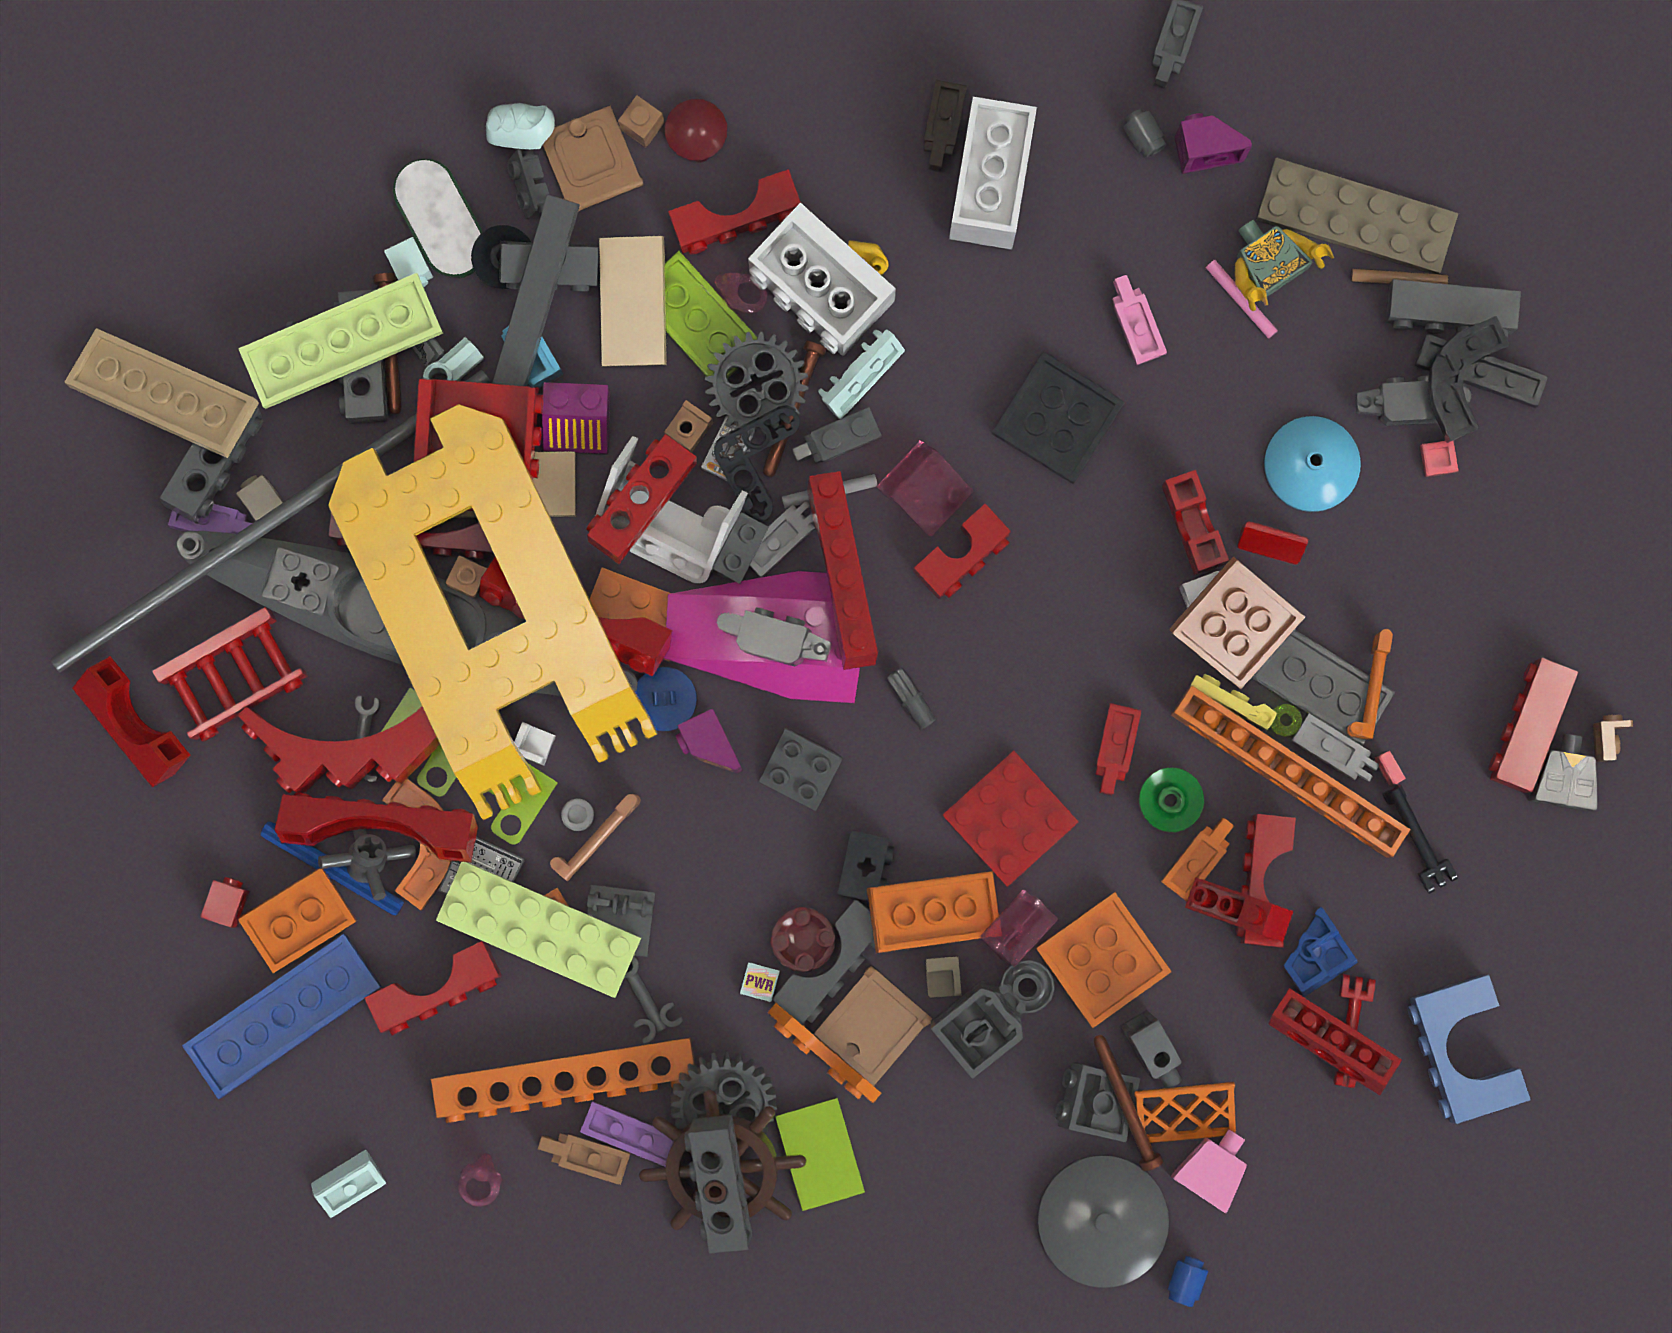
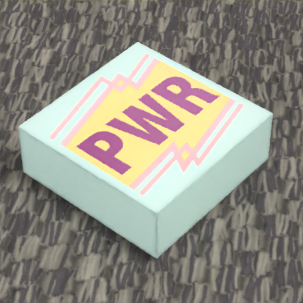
M748 962L740 994L771 1002L780 971Z

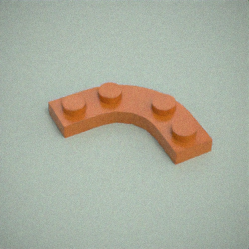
M408 778L402 784L396 781L382 799L386 804L397 802L412 808H420V806L427 805L444 811L431 795ZM420 843V853L415 864L396 888L395 892L418 909L423 910L441 886L452 860L439 859L429 848Z
M777 1003L767 1012L777 1021L773 1027L787 1039L793 1034L796 1038L792 1043L806 1055L811 1050L831 1068L827 1073L841 1085L846 1080L847 1083L844 1088L858 1100L864 1095L874 1103L880 1096V1091Z

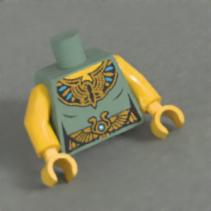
M1252 220L1238 230L1247 246L1242 248L1237 255V261L1235 262V285L1248 300L1249 309L1255 311L1256 301H1262L1267 306V297L1307 271L1313 263L1311 259H1314L1316 266L1321 269L1325 267L1321 258L1329 256L1333 259L1334 256L1327 244H1317L1307 237L1288 229L1281 230L1276 226L1263 234L1256 222Z

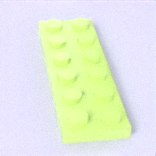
M415 273L238 349L262 406L267 409L441 335L443 331L419 275Z
M461 862L436 919L440 923L613 998H616L641 940L639 936L468 862Z

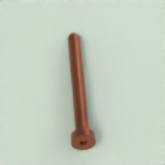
M396 274L373 275L374 284L382 288L396 282ZM396 353L385 358L388 409L391 414H400L401 411Z
M806 341L803 349L807 351L804 358L805 365L801 367L799 372L808 373V378L800 381V384L807 387L818 357L824 356L827 349L811 341ZM800 392L799 396L804 397L805 392ZM796 403V404H795V407H796V408L798 409V411H799V408H800V405H801V404ZM792 415L789 416L790 422L794 419ZM781 420L780 425H784L786 429L791 427V424L788 425ZM789 437L772 445L763 468L764 475L768 477L775 475Z
M1098 1035L1094 1037L1093 1043L1141 1153L1142 1159L1139 1161V1164L1143 1171L1155 1169L1163 1163V1159L1160 1153H1154L1106 1038L1103 1035Z

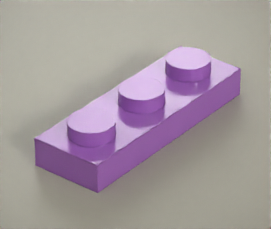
M594 1101L591 1103L580 1131L583 1134L665 1167L673 1143L671 1139L654 1128L653 1125Z

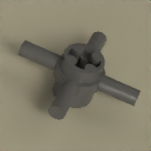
M365 829L352 830L355 842L351 844L348 853L318 857L320 869L347 866V871L351 878L361 883H369L373 899L382 900L386 897V893L379 872L383 870L386 861L413 858L416 855L414 845L386 848L383 840L379 837L367 834Z

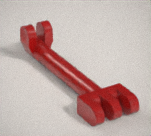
M1343 974L1339 996L1349 998L1345 1024L1358 1031L1362 1000L1373 1002L1376 980L1369 978L1366 984V991H1363V977L1356 976L1353 989L1349 988L1350 975ZM1338 1069V1072L1335 1073L1334 1085L1355 1088L1356 1080Z

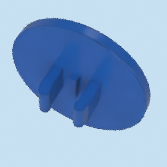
M670 667L657 668L653 676L645 673L638 680L635 693L649 714L657 731L678 729L677 725L692 717L696 708L697 695L693 683L683 672Z

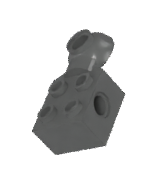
M1031 960L1019 961L1007 969L999 986L980 981L934 1018L931 1022V1030L973 1079L1023 1039L1021 1014L1033 1013L1045 1008L1051 1001L1055 990L1054 979L1049 970L1041 963ZM1025 978H1030L1037 985L1033 991L1024 992L1019 988V982Z

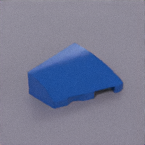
M1320 907L1315 912V917L1307 931L1299 939V944L1294 953H1291L1286 961L1284 968L1302 996L1306 997L1357 964L1358 961L1323 907Z

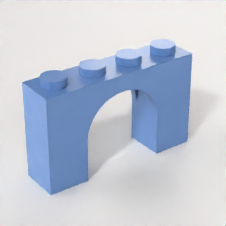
M1479 975L1409 998L1411 1006L1407 1007L1409 1017L1413 1025L1418 1024L1422 1036L1418 1037V1044L1423 1056L1428 1055L1432 1068L1428 1069V1074L1434 1088L1439 1087L1442 1099L1438 1100L1444 1119L1449 1118L1451 1123L1458 1124L1531 1100L1521 1069L1510 1068L1482 1078L1469 1079L1458 1073L1448 1059L1446 1043L1452 1027L1464 1017L1499 1006L1489 975Z

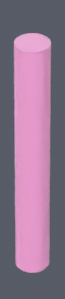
M1214 259L1206 266L1209 273L1268 339L1271 338L1278 330L1257 306L1255 311L1249 309L1248 300L1236 287L1235 281Z

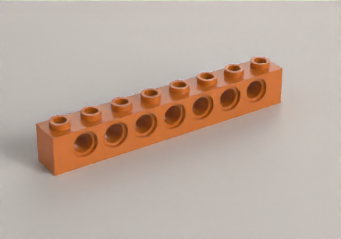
M1194 686L1187 689L1171 713L1172 717L1386 858L1395 855L1411 830Z
M691 1038L437 1077L431 1079L436 1117H445L446 1123L465 1120L466 1113L477 1112L478 1118L498 1115L497 1109L510 1107V1113L530 1110L529 1104L542 1102V1107L545 1108L562 1105L561 1098L574 1097L576 1103L594 1100L593 1093L606 1092L607 1097L626 1095V1088L639 1087V1092L658 1090V1083L671 1081V1087H673V1084H681L679 1082V1073L689 1075L688 1064L690 1063L695 1066L692 1040ZM663 1056L670 1061L671 1068L667 1074L659 1075L654 1071L653 1061L656 1057ZM630 1061L637 1065L638 1075L635 1079L627 1080L622 1076L621 1066L624 1062ZM598 1066L605 1071L606 1080L603 1084L595 1085L589 1080V1071L592 1067ZM560 1072H568L573 1076L574 1084L571 1089L563 1090L557 1085L556 1080ZM528 1077H536L540 1080L541 1091L537 1095H531L526 1092L524 1084ZM496 1082H503L508 1086L509 1095L505 1100H498L494 1097L492 1089ZM464 1087H471L475 1090L477 1099L473 1105H466L462 1102L460 1093Z

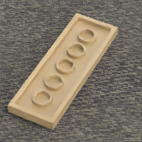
M97 328L65 380V384L76 391L226 458L229 457L259 404L254 397Z

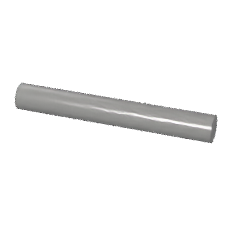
M875 474L843 481L845 494L878 486ZM807 490L782 496L784 508H789L792 505L799 506L805 501L809 502Z

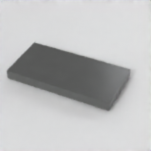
M1294 629L1251 679L1306 714L1310 713L1363 746L1366 739L1349 736L1347 734V727L1353 722H1363L1370 676ZM1383 684L1376 723L1395 694V691Z

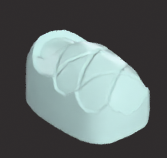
M523 103L504 104L493 107L487 117L486 139L490 144L516 149H540L542 144L553 133L555 127L553 112L545 105L531 106Z

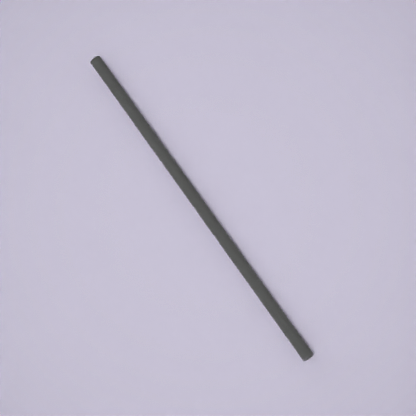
M483 370L478 371L465 380L466 382L490 383ZM417 413L349 459L371 448L376 450L380 458L416 433ZM343 463L51 658L50 660L59 673L331 491L335 488Z

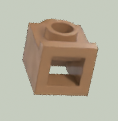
M685 400L679 412L664 431V434H667L692 453L712 426L713 420L706 413ZM684 423L691 424V432H681V425Z

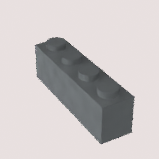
M1393 279L1388 285L1385 323L1393 324V328L1400 330L1413 329V326L1425 327L1427 332L1442 333L1445 329L1457 330L1458 334L1471 326L1497 316L1504 334L1508 338V335H1512L1518 329L1521 291Z

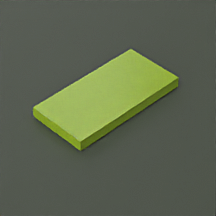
M680 251L665 263L666 333L706 377L714 376L715 372L708 368V364L718 365L719 361L714 356V353L722 355L726 353L723 347L724 342L730 347H734V336H737L741 342H745L747 332H750L753 340H757L758 337ZM732 368L731 370H729L727 378L730 377L739 368Z

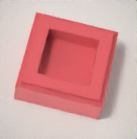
M1440 441L1420 445L1425 477L1459 471L1454 441L1449 443Z
M1390 751L1375 757V762L1379 764V769L1388 785L1392 786L1406 779Z

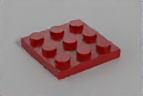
M1014 750L942 815L1006 887L1014 882L1079 822Z

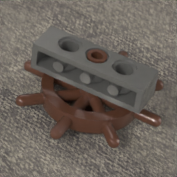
M707 1090L703 1095L707 1116L694 1118L682 1130L661 1116L653 1119L652 1124L654 1128L671 1139L673 1143L667 1157L666 1167L643 1169L639 1173V1178L643 1182L667 1180L673 1196L682 1206L671 1220L670 1224L674 1230L681 1229L689 1218L694 1215L704 1220L701 1221V1237L703 1241H707L709 1253L748 1250L752 1238L750 1217L757 1214L763 1207L782 1220H789L791 1218L792 1211L774 1198L772 1194L776 1186L778 1170L802 1168L806 1165V1158L803 1155L777 1157L770 1139L762 1131L775 1115L773 1107H764L751 1123L738 1116L720 1114L716 1093L713 1090ZM749 1146L754 1149L759 1157L758 1159H739ZM685 1150L692 1154L693 1161L690 1165H681V1158ZM763 1171V1182L759 1187L742 1175V1173ZM685 1178H691L693 1182L697 1181L698 1188L696 1191L689 1186Z

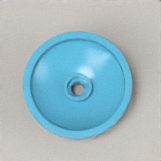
M1317 416L1301 417L1281 427L1270 440L1264 458L1265 476L1274 494L1290 507L1307 512L1324 511L1346 499L1358 481L1361 467L1358 447L1348 431L1330 419ZM1311 456H1318L1321 459V464L1319 466L1312 465L1310 462Z

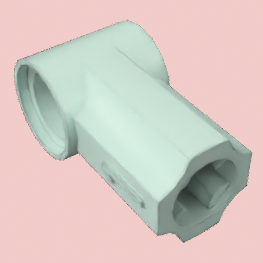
M465 337L440 360L428 365L424 370L423 378L431 379L436 373H444L448 377L447 380L460 381L484 360V357L471 341Z

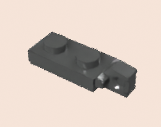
M1172 0L1153 55L1152 66L1159 68L1154 85L1166 88L1171 72L1179 74L1180 69L1183 68L1204 6L1186 0Z
M870 407L812 431L811 434L804 436L805 444L792 450L797 463L812 457L815 463L821 461L824 463L882 438V435Z

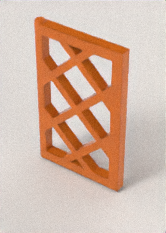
M1226 1082L1135 1091L1136 1110L1144 1130L1152 1120L1164 1128L1161 1133L1147 1134L1150 1143L1225 1136L1228 1129L1236 1133L1235 1083ZM1227 1090V1097L1220 1104L1208 1097L1211 1092ZM1194 1093L1197 1096L1186 1108L1174 1100L1177 1095ZM1143 1098H1162L1163 1100L1152 1111L1143 1105ZM1202 1101L1215 1109L1204 1121L1191 1113ZM1168 1104L1180 1112L1170 1124L1157 1116ZM1220 1114L1228 1119V1127L1211 1128L1209 1126ZM1186 1117L1198 1125L1195 1130L1177 1131L1175 1129Z

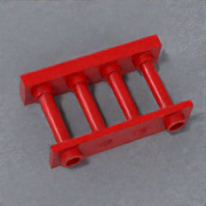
M262 608L152 671L159 683L164 685L169 683L170 686H175L197 727L187 732L189 738L194 740L200 738L202 742L219 733L217 728L238 717L237 715L246 706L252 709L284 690L286 693H290L303 685L301 680L308 677L306 671L301 668L294 672L291 670L270 632L272 630L270 625L277 622L270 609ZM252 635L260 639L282 678L264 688L242 649L244 645L242 641ZM224 651L227 654H231L253 693L252 696L236 704L214 665L216 661L214 657ZM196 667L198 670H203L225 709L224 712L210 720L206 717L186 681L188 677L186 673Z

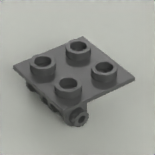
M785 728L759 782L817 811L843 757Z
M591 885L587 901V914L641 937L634 955L648 956L655 892Z

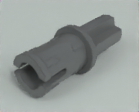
M903 668L896 670L888 676V681L903 702L901 704L902 708H907L919 726L920 731L938 720L922 698L924 693L922 691L919 693Z

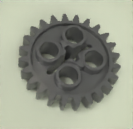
M760 331L757 340H753L750 332H747L745 342H741L737 336H734V347H730L724 342L723 347L726 353L724 355L714 353L719 363L718 365L708 364V368L715 373L714 376L705 377V381L713 384V387L705 390V393L707 395H715L716 398L709 405L710 407H721L716 417L721 418L727 415L728 419L725 424L727 427L736 422L738 423V428L782 405L791 406L800 414L795 404L806 403V400L799 396V393L809 391V387L800 384V381L808 378V373L798 372L805 363L804 361H793L798 353L796 349L788 353L786 352L788 341L785 340L778 346L776 345L777 337L775 334L771 336L769 341H765L763 332ZM766 354L774 359V364L770 370L761 371L756 367V360L759 356ZM732 368L742 369L745 374L743 381L736 385L727 381L729 370ZM777 371H783L782 376L764 382L762 384V391L757 392L755 388H751L737 397H731L733 391L751 385L752 377L757 376L759 380H762ZM774 384H783L787 388V394L782 400H774L769 396V390ZM745 397H753L757 400L758 407L753 413L746 414L741 411L740 403ZM784 413L779 415L780 421L782 420L788 425L791 424L789 417ZM770 419L765 421L768 426H771ZM779 423L772 425L773 428L778 427ZM754 427L750 429V435L754 436L756 428L760 427ZM761 428L764 436H766V432Z
M715 1052L712 1053L711 1062L708 1063L703 1057H699L700 1066L698 1068L689 1063V1075L679 1073V1082L681 1084H673V1093L675 1095L670 1096L671 1106H673L671 1108L672 1118H677L675 1126L678 1129L687 1126L694 1118L707 1116L704 1099L695 1098V1096L704 1094L707 1090H713L716 1093L720 1114L738 1116L751 1123L764 1107L771 1106L774 1110H777L776 1100H774L776 1098L775 1088H771V1077H764V1067L762 1066L754 1070V1059H750L746 1064H743L742 1054H738L735 1060H730L729 1052H725L723 1060H718ZM729 1080H735L738 1082L736 1085L727 1086L724 1084ZM744 1106L752 1108L747 1112L739 1111V1109ZM768 1125L762 1130L764 1133L768 1132Z

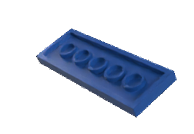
M343 934L182 1046L216 1097L221 1099L382 986L348 936Z

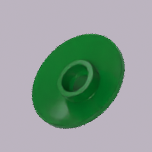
M1164 768L1154 772L1146 779L1140 791L1139 804L1144 818L1153 827L1165 832H1179L1192 826L1200 817L1204 807V794L1198 780L1189 772L1179 768ZM1168 794L1174 795L1176 798V804L1172 807L1165 804V797Z

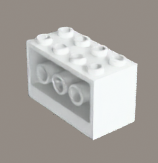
M973 97L949 239L1012 250L1037 107Z
M801 202L748 258L752 282L763 291L767 287L774 294L773 300L786 312L791 309L799 317L797 322L807 332L811 333L814 330L822 338L821 344L832 354L838 352L844 356L895 301L896 288ZM791 261L800 262L797 266L788 265ZM815 282H821L823 283V286L820 288H815L812 286V284ZM844 303L847 305V308L837 309L836 304Z

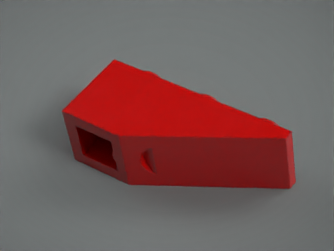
M1195 877L1185 906L1187 909L1281 942L1285 938L1293 914L1292 910Z

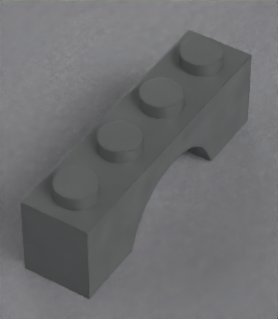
M856 899L835 923L841 938V952L835 965L828 972L817 977H802L793 974L772 999L801 1024L806 1019L810 1023L816 1019L824 1009L819 1005L827 994L833 998L845 984L840 980L847 970L854 973L865 959L861 955L868 945L873 948L875 947L870 911Z

